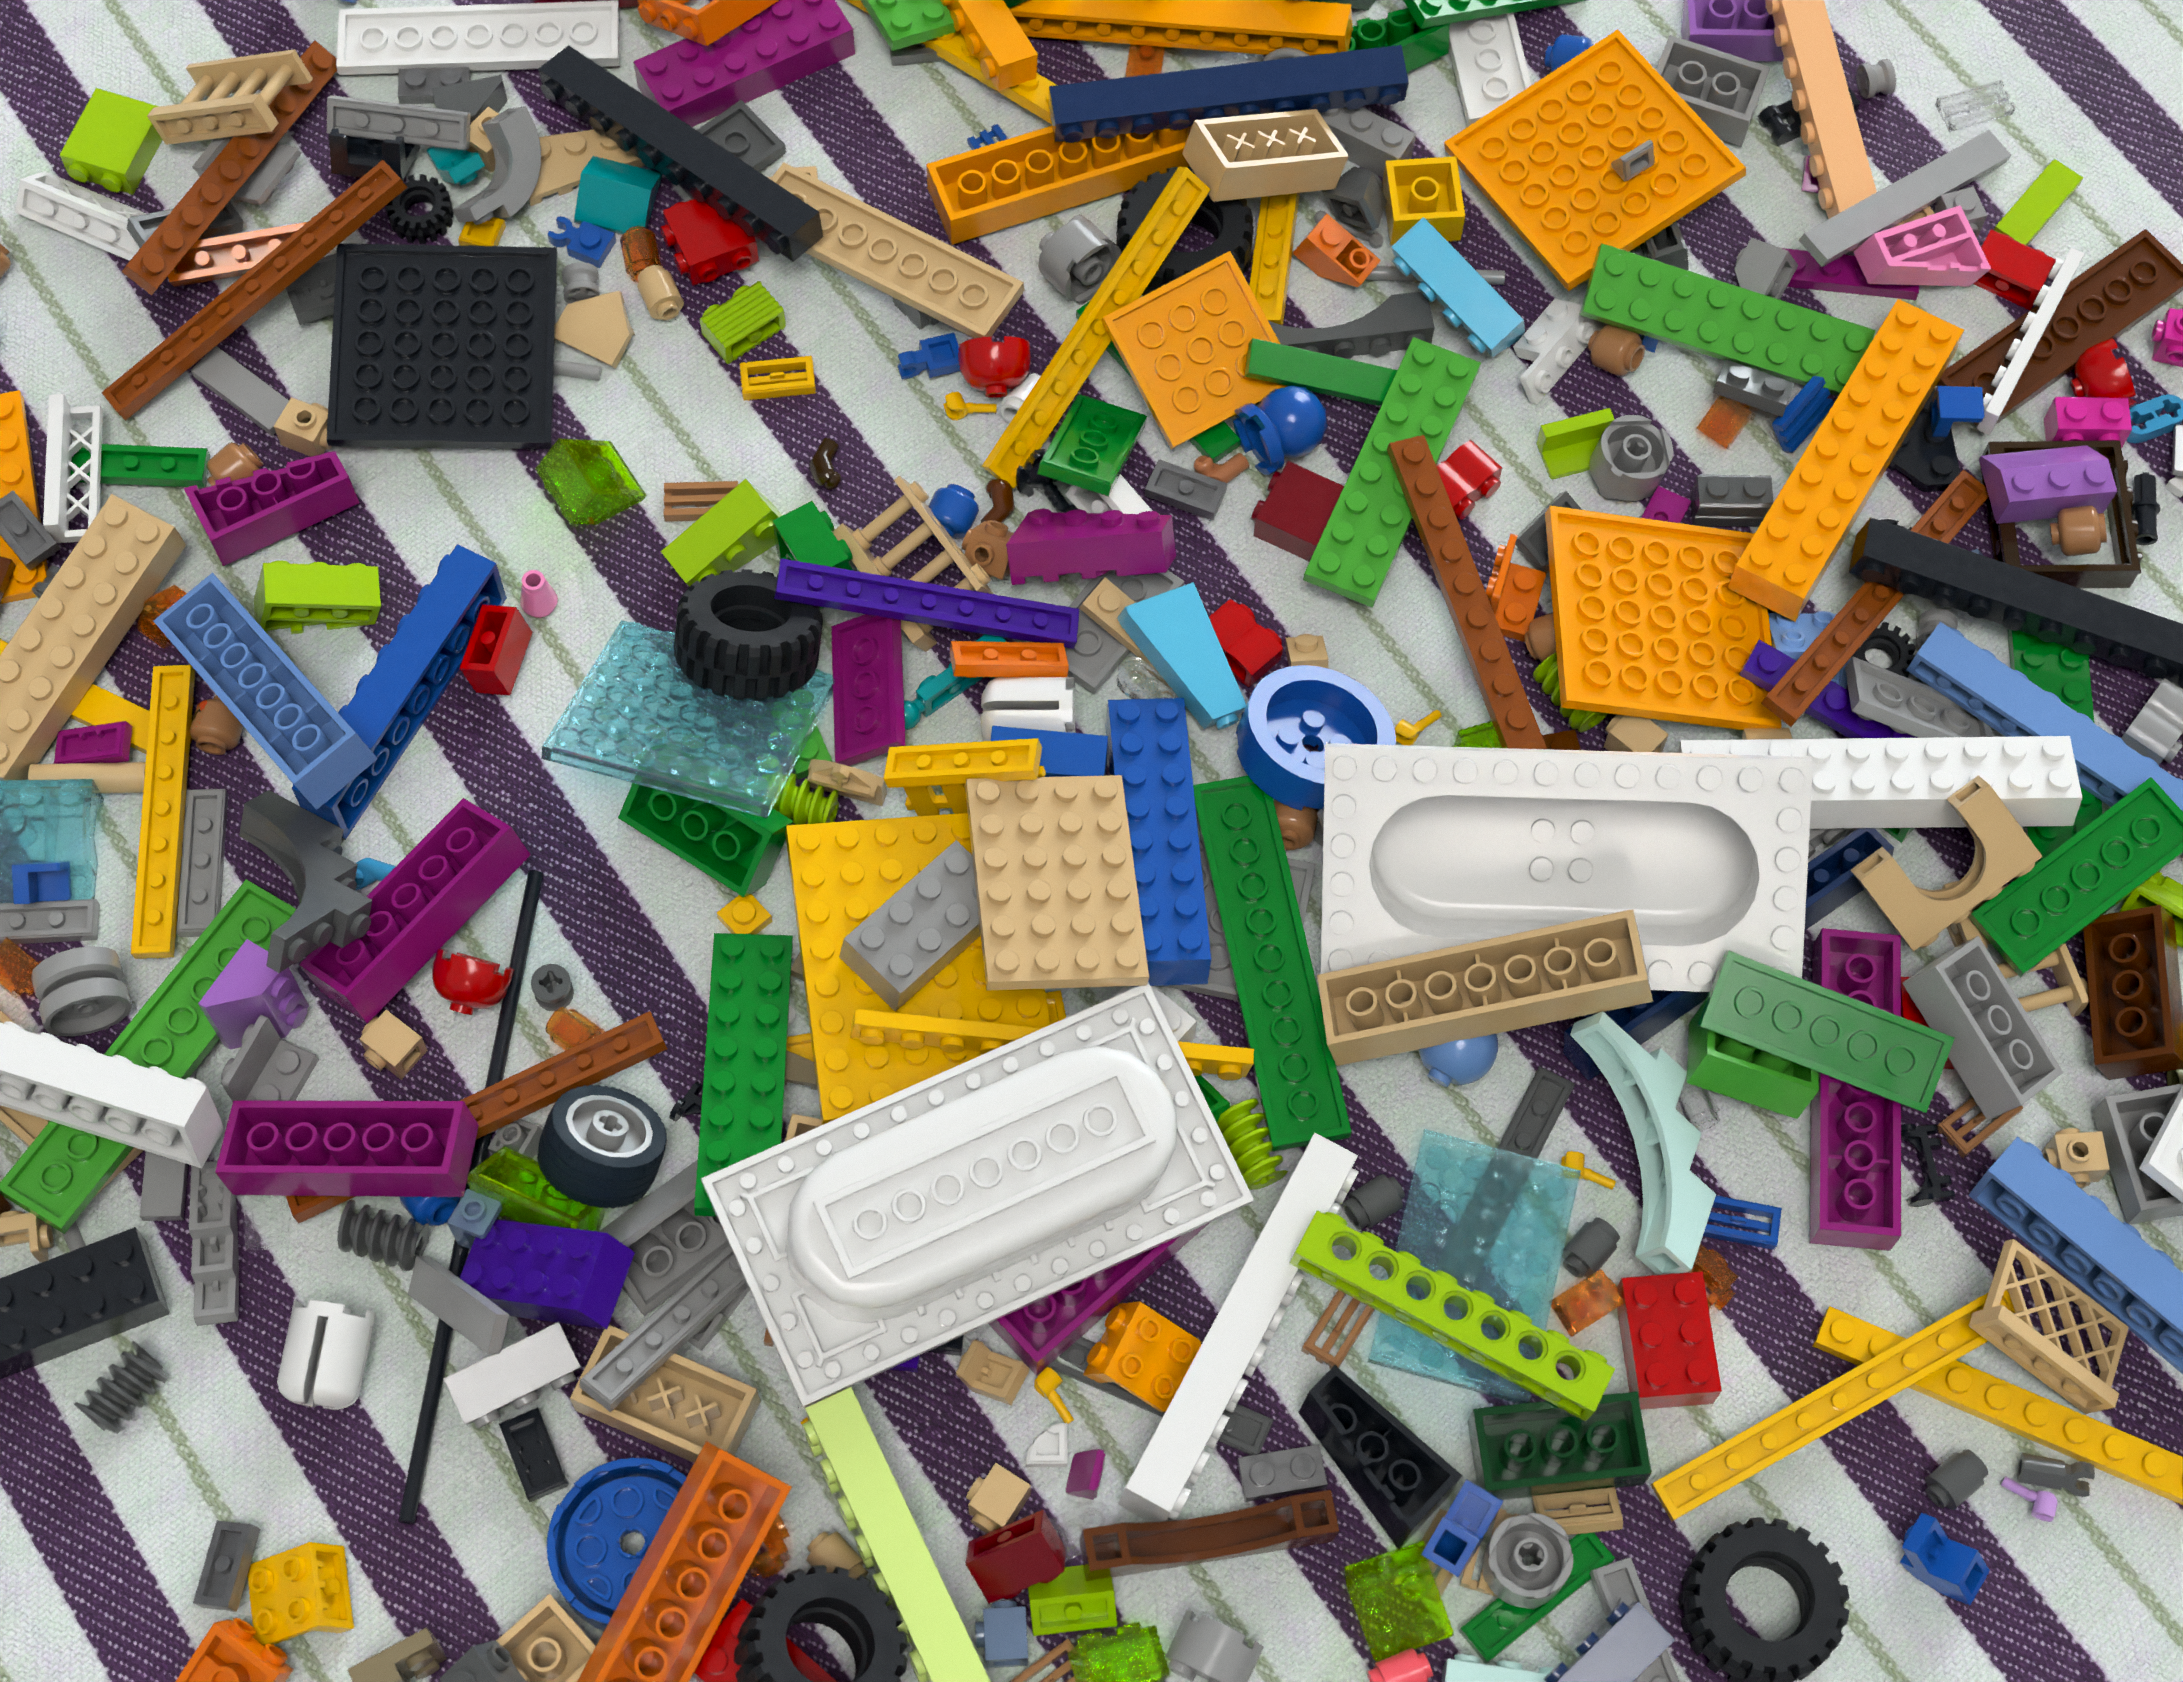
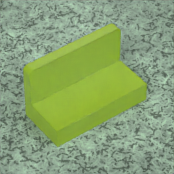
M1610 408L1541 425L1536 445L1550 479L1554 480L1590 470L1591 455L1604 430L1615 420Z
M1079 1565L1065 1567L1064 1572L1051 1582H1039L1028 1587L1033 1636L1117 1626L1112 1577L1086 1581L1084 1567Z

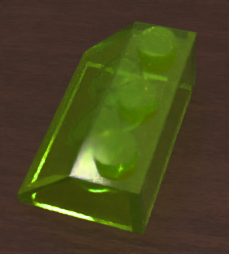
M505 1146L469 1172L467 1178L470 1190L500 1201L503 1207L499 1214L500 1216H507L522 1223L599 1232L606 1212L605 1208L583 1205L562 1195L543 1176L538 1161Z

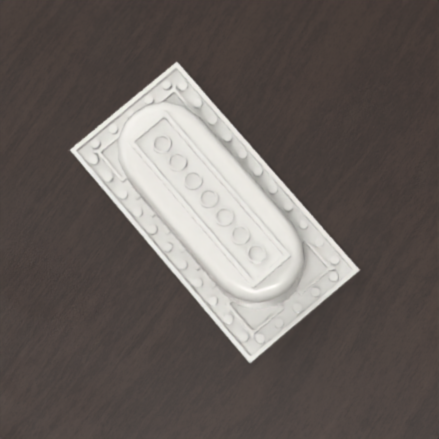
M1326 742L1321 974L1633 909L1651 990L1710 992L1726 950L1802 979L1813 758L1803 756L1332 744Z
M1149 982L1145 986H1137L701 1178L703 1187L802 1408L1236 1211L1254 1201Z

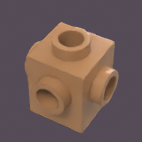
M993 520L984 521L975 528L969 529L963 539L961 548L965 550L964 555L973 566L978 563L989 577L994 576L1003 580L1010 574L1006 544L1014 533L1008 531V527L1005 524Z

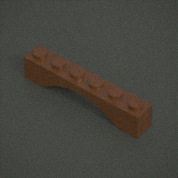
M1331 1490L1289 1496L1246 1509L1199 1518L1147 1523L1124 1522L1082 1529L1079 1544L1086 1581L1329 1543L1333 1542L1339 1533L1332 1492Z

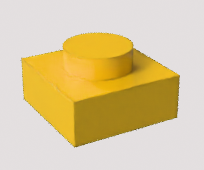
M752 894L746 897L738 895L717 912L720 922L732 934H758L773 922L772 916Z

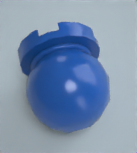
M1287 386L1274 389L1262 399L1259 407L1253 403H1247L1234 411L1239 416V418L1233 420L1236 435L1241 439L1242 449L1245 453L1252 450L1260 462L1255 465V468L1264 475H1270L1282 469L1284 457L1295 459L1310 454L1321 444L1328 427L1326 409L1316 395L1305 387Z

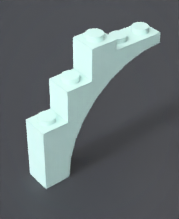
M1603 1011L1574 1023L1570 1035L1591 1056L1609 1082L1623 1109L1636 1147L1641 1169L1643 1211L1641 1233L1635 1256L1657 1275L1690 1271L1693 1268L1716 1193L1690 1171L1702 1133L1675 1109L1687 1072L1661 1048L1648 1053Z

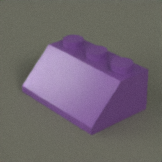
M1683 0L1681 39L1749 61L1784 60L1782 48L1778 47L1775 42V22L1773 15L1767 12L1765 0Z
M2087 445L1983 455L1979 458L1996 524L2057 518L2058 512L2063 508L2092 505L2098 513H2104L2117 493L2108 458Z
M248 939L245 940L198 1003L222 1044L230 1050L242 1047L241 1042L245 1030L250 1024H255L260 1015L268 1017L279 1037L285 1038L292 1028L296 1029L302 1024L309 1007L289 967L280 973L267 967L268 951Z

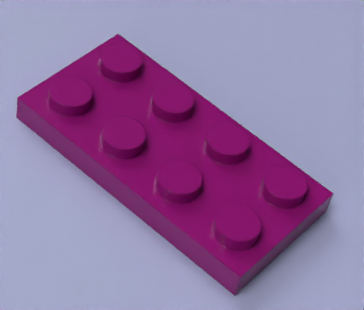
M863 614L831 626L835 763L851 766L886 754L889 751V747L906 746L901 620Z

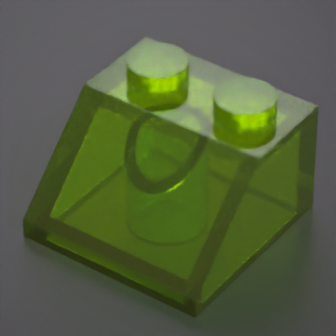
M558 439L535 468L543 480L545 488L552 494L560 506L563 516L571 524L597 525L643 501L647 496L611 441Z

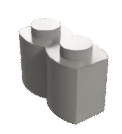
M2164 678L2121 737L2126 745L2142 756L2153 759L2158 765L2163 760L2170 764L2183 746L2177 741L2183 733V690Z

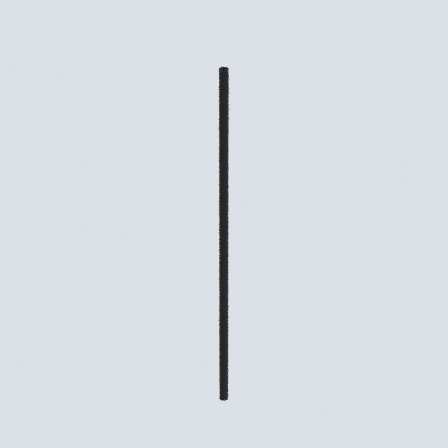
M529 870L509 965L510 968L514 969V974L509 989L502 1000L485 1088L502 1081L504 1077L544 875L537 870ZM492 1132L475 1140L465 1191L469 1189L477 1193L481 1192L489 1152L487 1148L491 1142ZM454 1239L448 1270L460 1278L469 1249L458 1245ZM440 1318L438 1319L398 1522L408 1525H414L453 1334V1328Z

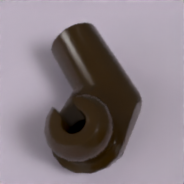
M830 438L822 440L809 464V469L815 482L819 486L823 485L827 490L835 489L841 481V475L834 471V466L831 463L839 449V445Z

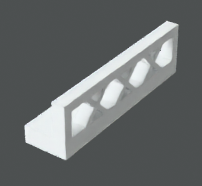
M46 171L20 179L15 213L129 261L140 249L127 230V222L130 217L146 213Z
M64 394L49 395L43 526L57 543L79 542L87 529L69 530V521L81 511L88 517L89 527L99 513L103 410L100 405L70 407ZM92 418V426L81 436L73 430V419ZM84 447L91 453V458L78 468L71 462V457ZM83 479L90 485V490L77 501L70 495V489Z

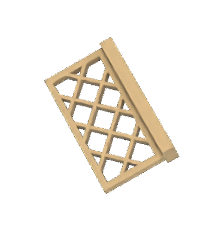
M2016 1240L2005 1241L1983 1310L1973 1312L1969 1327L2083 1413L2088 1414L2115 1408L2119 1393L2111 1387L2129 1327ZM2014 1258L2021 1262L2026 1279L2018 1281L2013 1267ZM2040 1279H2044L2050 1284L2055 1301L2047 1303ZM2027 1283L2035 1303V1307L2030 1309L2026 1307L2020 1285ZM2008 1289L2016 1313H2012L2006 1307L2000 1305L2004 1290ZM2070 1301L2079 1306L2084 1323L2076 1325L2069 1305ZM2050 1307H2058L2065 1329L2056 1331L2049 1310ZM2038 1313L2044 1336L2033 1328L2029 1314ZM2099 1323H2102L2112 1331L2107 1347L2104 1345L2098 1327ZM2086 1328L2093 1351L2085 1353L2078 1330ZM2067 1335L2073 1358L2063 1351L2058 1336ZM2096 1357L2100 1369L2099 1378L2092 1373L2087 1358Z

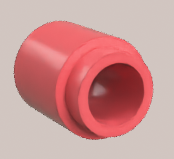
M1411 1647L1376 1662L1375 1668L1367 1671L1369 1682H1428V1678L1433 1677V1672L1424 1652L1416 1654L1415 1650Z

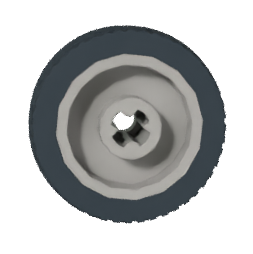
M589 1085L576 1087V1089L565 1092V1094H562L557 1099L547 1117L539 1140L538 1165H540V1171H542L543 1176L549 1181L550 1185L561 1192L562 1195L567 1196V1198L596 1208H621L622 1206L633 1204L635 1201L637 1202L651 1187L664 1157L667 1133L664 1123L653 1108L635 1095L608 1086Z

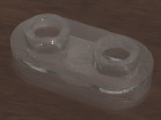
M1130 657L1119 665L1116 678L1117 686L1122 693L1131 699L1179 698L1155 667L1142 658ZM1132 678H1137L1141 682L1135 684L1130 682L1129 680Z
M1088 1501L1049 1519L1057 1534L1063 1538L1062 1543L1066 1548L1065 1562L1081 1554L1079 1538L1082 1529L1090 1528L1085 1524V1519L1088 1516H1097L1101 1521L1099 1526L1114 1524L1112 1512L1105 1504L1098 1501Z

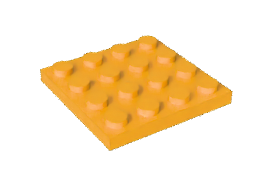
M1231 251L1101 319L1171 449L1237 415L1234 412L1235 409L1247 403L1256 405L1274 389L1287 387L1281 384L1245 377L1249 341L1255 338L1280 344Z

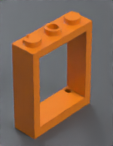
M638 0V12L641 18L648 24L708 46L779 0H713L699 10L683 5L689 0Z

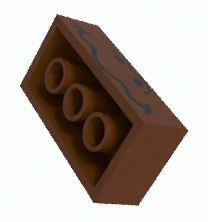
M2161 905L2102 915L2084 929L2095 1066L2109 1080L2183 1069V1004L2175 921Z

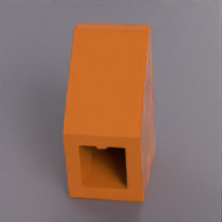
M1327 213L1293 251V254L1319 277L1359 287L1381 261Z

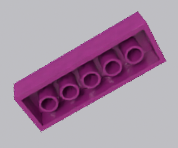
M779 0L708 46L685 38L633 61L637 86L644 96L691 127H694L720 115L740 100L748 103L855 55L854 31L835 0Z
M463 798L366 896L372 900L369 915L371 925L367 933L343 948L329 941L324 947H319L311 952L299 965L323 994L368 1024L436 954L437 949L441 948L531 854L511 826Z
M233 1100L215 1173L232 1195L463 1197L479 1124L464 1101Z
M1209 1223L989 1323V1325L1037 1376Z

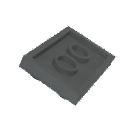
M742 100L697 130L757 171H761L786 153L785 144ZM681 187L692 199H695L689 191Z

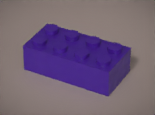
M496 1219L484 1239L475 1237L460 1279L507 1312L509 1316L607 1329L635 1252L606 1232Z

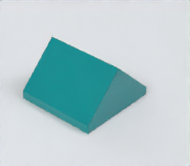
M592 156L581 172L574 222L581 224L583 221H586L611 232L644 240L662 179V173Z

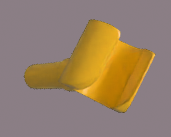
M960 392L947 394L945 396L947 403L943 404L947 416L955 421L964 418L968 413H996L997 411L996 404L965 403Z
M1436 709L1414 725L1402 719L1395 727L1396 741L1405 746H1412L1420 732L1442 717L1441 712Z
M1568 1151L1566 1156L1562 1157L1561 1173L1564 1178L1568 1180H1580L1583 1178L1611 1190L1614 1188L1615 1180L1594 1172L1592 1169L1584 1168V1154Z
M1046 1367L1035 1379L1034 1387L1041 1396L1048 1398L1063 1422L1068 1425L1074 1421V1418L1060 1396L1055 1392L1063 1380L1052 1368Z

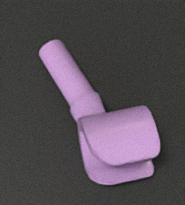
M2008 1477L2004 1478L2001 1486L2025 1498V1500L2033 1502L2031 1512L2033 1517L2046 1522L2053 1521L2058 1505L2054 1494L2046 1491L2035 1492Z

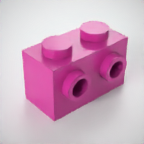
M2055 397L2044 417L2046 441L2120 440L2122 449L2132 431L2128 398Z

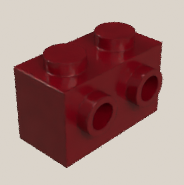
M1041 1510L969 1541L965 1564L990 1604L1002 1598L1011 1599L1021 1593L1023 1589L1039 1582L1048 1583L1056 1579L1065 1570L1066 1548L1044 1510Z

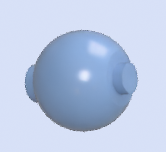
M1497 1034L1472 1039L1451 1041L1442 1045L1419 1049V1054L1423 1065L1430 1070L1427 1076L1444 1087H1448L1450 1083L1466 1085L1478 1081L1492 1068L1498 1053Z

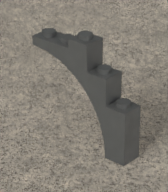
M270 790L244 804L239 836L261 849L281 867L292 882L299 899V906L290 919L272 932L266 966L280 973L294 963H299L305 956L319 947H324L329 941L343 948L355 939L363 937L371 925L369 915L372 900L355 891L357 887L355 877L358 864L341 856L343 850L341 846L343 829Z

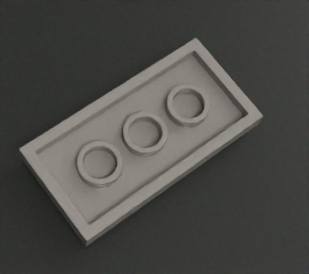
M1109 570L1104 575L1092 578L1068 607L1079 609L1104 577L1136 603L1184 586V580L1169 570L1164 573L1117 576L1115 570ZM1079 610L1077 643L1074 649L1065 648L1069 664L1067 676L1074 677L1075 682L1095 694L1130 653V650L1082 610Z
M1853 656L1845 667L1852 712L1862 719L1875 720L1889 726L1898 733H1908L1918 738L1992 737L1989 725L1932 687Z

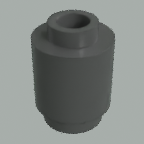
M1380 1174L1349 1193V1199L1344 1201L1342 1205L1347 1217L1358 1230L1366 1226L1372 1228L1403 1208L1401 1199L1405 1197V1193L1394 1177L1387 1178L1384 1174Z
M1598 1217L1594 1218L1592 1222H1586L1561 1251L1564 1258V1267L1577 1278H1582L1583 1276L1593 1278L1616 1251V1243L1620 1239L1618 1232L1608 1222Z
M1965 1449L1961 1453L1955 1452L1925 1478L1928 1487L1925 1490L1926 1494L1937 1507L1941 1509L1947 1507L1950 1510H1955L1984 1485V1478L1988 1475V1469L1983 1461L1972 1451Z

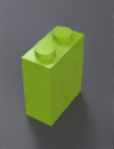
M96 88L60 153L68 175L79 182L89 181L102 185L112 192L122 191L133 195L162 142V138L147 117L154 107L160 106Z

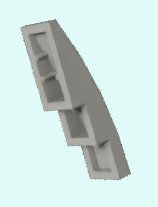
M218 1161L205 1162L203 1168L191 1166L189 1233L192 1237L191 1275L195 1282L193 1318L197 1326L238 1321L239 1255L236 1195H232L215 1173Z

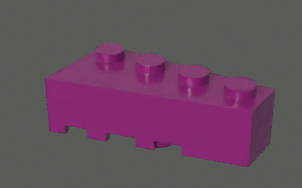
M335 451L288 462L286 468L275 471L268 470L267 468L253 471V476L234 481L230 477L215 480L216 485L198 489L197 485L183 488L223 566L359 504L350 478Z
M1036 509L1028 512L1006 544L1012 585L1025 584V577L1043 576L1044 582L1059 581V576L1069 573H1080L1082 579L1097 578V576L1104 575L1109 570H1115L1117 576L1167 572L1176 557L1172 515H1159L1155 511L1123 514L1118 510H1110L1104 513H1087L1085 510L1076 509L1067 513L1051 512L1049 509Z

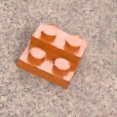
M234 1618L233 1621L227 1619L215 1622L175 1682H286L293 1669L285 1663L288 1656L282 1649L273 1644L263 1646L253 1638L256 1631L249 1623L242 1619Z

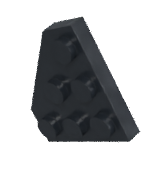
M1934 388L1887 467L1892 471L1897 469L1913 480L1911 484L1922 492L1945 491L1960 474L1952 429H1950L1947 437H1932L1930 403L1937 388ZM1835 395V398L1833 400L1834 403L1839 395Z

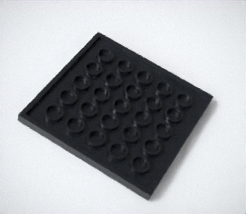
M344 243L337 245L326 439L328 446L552 449L558 269L557 247Z

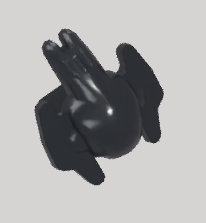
M1034 450L1023 467L1019 466L1017 468L1016 486L1019 493L1025 492L1028 497H1031L1034 494L1033 488L1044 490V494L1046 497L1048 496V500L1056 508L1057 512L1067 513L1068 511L1076 510V506L1073 504L1069 505L1060 490H1058V487L1053 484V482L1058 480L1037 474L1040 462L1047 450Z

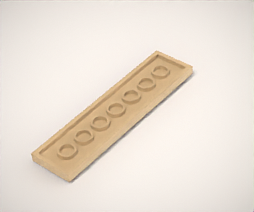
M784 162L771 178L772 181L820 213L823 238L805 253L974 339L992 336L1025 291L1024 282Z

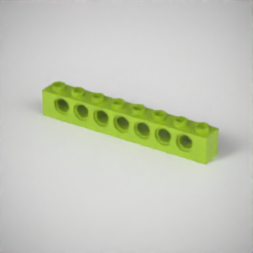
M1318 1210L1316 1211L1289 1264L1584 1421H1587L1596 1411L1615 1371L1614 1367L1606 1364L1607 1360L1602 1355L1592 1350H1584L1583 1352L1570 1345L1569 1339L1563 1334L1554 1330L1544 1331L1533 1325L1532 1320L1527 1315L1516 1310L1508 1312L1495 1305V1300L1486 1293L1477 1290L1470 1292L1457 1285L1458 1281L1450 1274L1443 1271L1433 1272L1420 1265L1421 1261L1414 1255L1405 1251L1397 1253L1384 1246L1381 1238L1370 1232L1363 1231L1359 1233L1346 1226L1347 1222L1339 1215L1332 1212L1322 1213ZM1336 1245L1346 1247L1351 1253V1259L1346 1261L1338 1259L1333 1254L1332 1247ZM1369 1266H1382L1388 1273V1279H1375L1369 1271ZM1414 1284L1421 1287L1425 1293V1299L1415 1300L1411 1298L1407 1293L1406 1286ZM1445 1304L1457 1306L1462 1313V1319H1450L1445 1314L1443 1306ZM1481 1325H1493L1498 1330L1499 1339L1491 1340L1486 1338L1481 1331ZM1525 1343L1532 1346L1536 1352V1359L1528 1360L1524 1358L1519 1352L1518 1345ZM1563 1363L1568 1365L1573 1371V1380H1566L1560 1377L1556 1371V1364Z

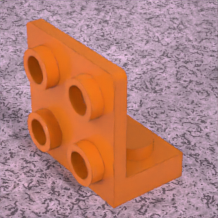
M1510 533L1507 546L1499 544L1486 594L1502 635L1525 642V633L1529 631V625L1534 619L1547 572L1511 563L1518 535Z

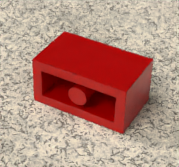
M1991 229L1981 246L1991 270L1973 284L2027 310H2031L2057 259L2048 256L2041 250L2026 246L2009 235L2001 234Z
M482 605L459 668L476 693L511 695L533 633L517 607Z

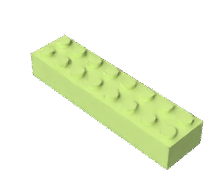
M852 1387L805 1408L808 1422L802 1424L806 1433L805 1438L814 1457L822 1454L824 1458L819 1461L823 1470L822 1474L831 1494L839 1491L841 1495L837 1501L849 1532L854 1529L858 1531L859 1535L855 1537L858 1545L856 1547L866 1569L874 1566L877 1572L872 1575L877 1593L882 1590L890 1600L886 1603V1606L892 1604L893 1609L898 1611L903 1621L897 1629L898 1632L906 1633L907 1643H910L913 1651L908 1654L911 1659L910 1664L918 1681L990 1682Z

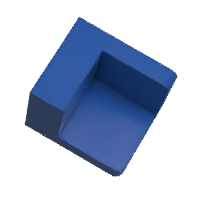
M1938 386L1930 403L1932 437H1947L1953 422H1982L1985 416L1982 387Z
M70 861L32 862L12 865L14 904L71 899Z

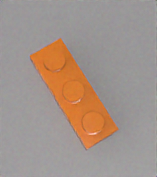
M951 641L950 658L955 677H1067L1069 664L1064 643Z

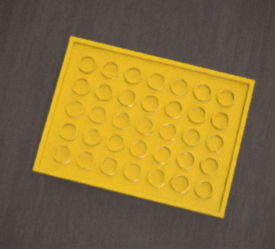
M968 813L786 825L785 835L822 1125L982 1055L980 1051L964 1049V1051L959 1053H949L942 1051L940 1047L926 1045L919 1049H909L902 1047L900 1043L885 1041L879 1045L864 1044L860 1039L850 1038L851 1023L855 1009L1041 1028L1050 1025L1045 989L986 990L981 936L896 1012L839 958L843 939L953 842L957 840L972 854Z

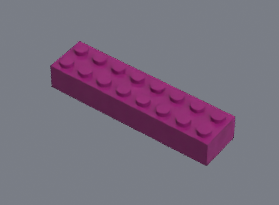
M1822 928L1812 946V983L1901 1017V935ZM1819 1073V1091L1811 1100L1810 1244L1891 1251L1901 1237V1104Z

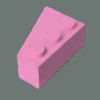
M1961 205L1875 233L1853 252L1868 284L1971 286L1991 270Z

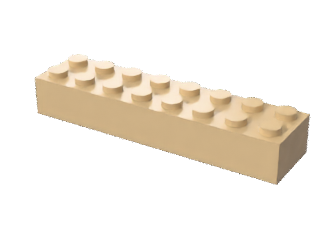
M113 494L110 495L0 655V785L18 794L28 779L30 765L39 763L58 732L63 728L186 547V543L174 526Z
M1633 909L1317 975L1327 1045L1336 1066L1438 1046L1451 1041L1472 1039L1653 1002Z

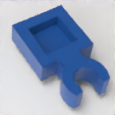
M557 217L558 228L565 231L561 234L549 231L547 234L549 242L555 247L567 246L568 256L601 268L616 243L615 233L583 221L580 227L576 228L568 218Z

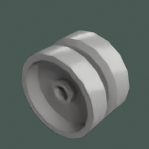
M99 946L73 948L54 954L41 961L33 969L31 981L35 995L41 1001L39 1012L43 1027L48 1033L57 1036L91 1034L119 1023L130 1013L132 1003L128 988L122 982L124 973L120 958L115 950Z

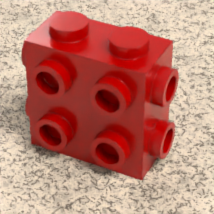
M692 199L687 202H678L670 208L662 210L665 225L661 226L660 230L667 247L674 246L676 254H673L678 271L681 275L687 273L692 286L702 282H711L721 275L734 270L746 269L753 263L759 262L755 237L747 235L739 225L730 219H723L714 208L705 202L701 203L696 199Z

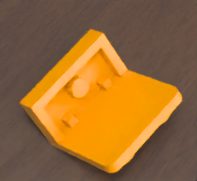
M1140 1301L1118 1304V1306L1110 1311L1105 1320V1327L1107 1328L1100 1342H1097L1091 1348L1087 1356V1363L1089 1364L1083 1375L1098 1383L1114 1382L1159 1412H1166L1202 1345L1201 1341Z

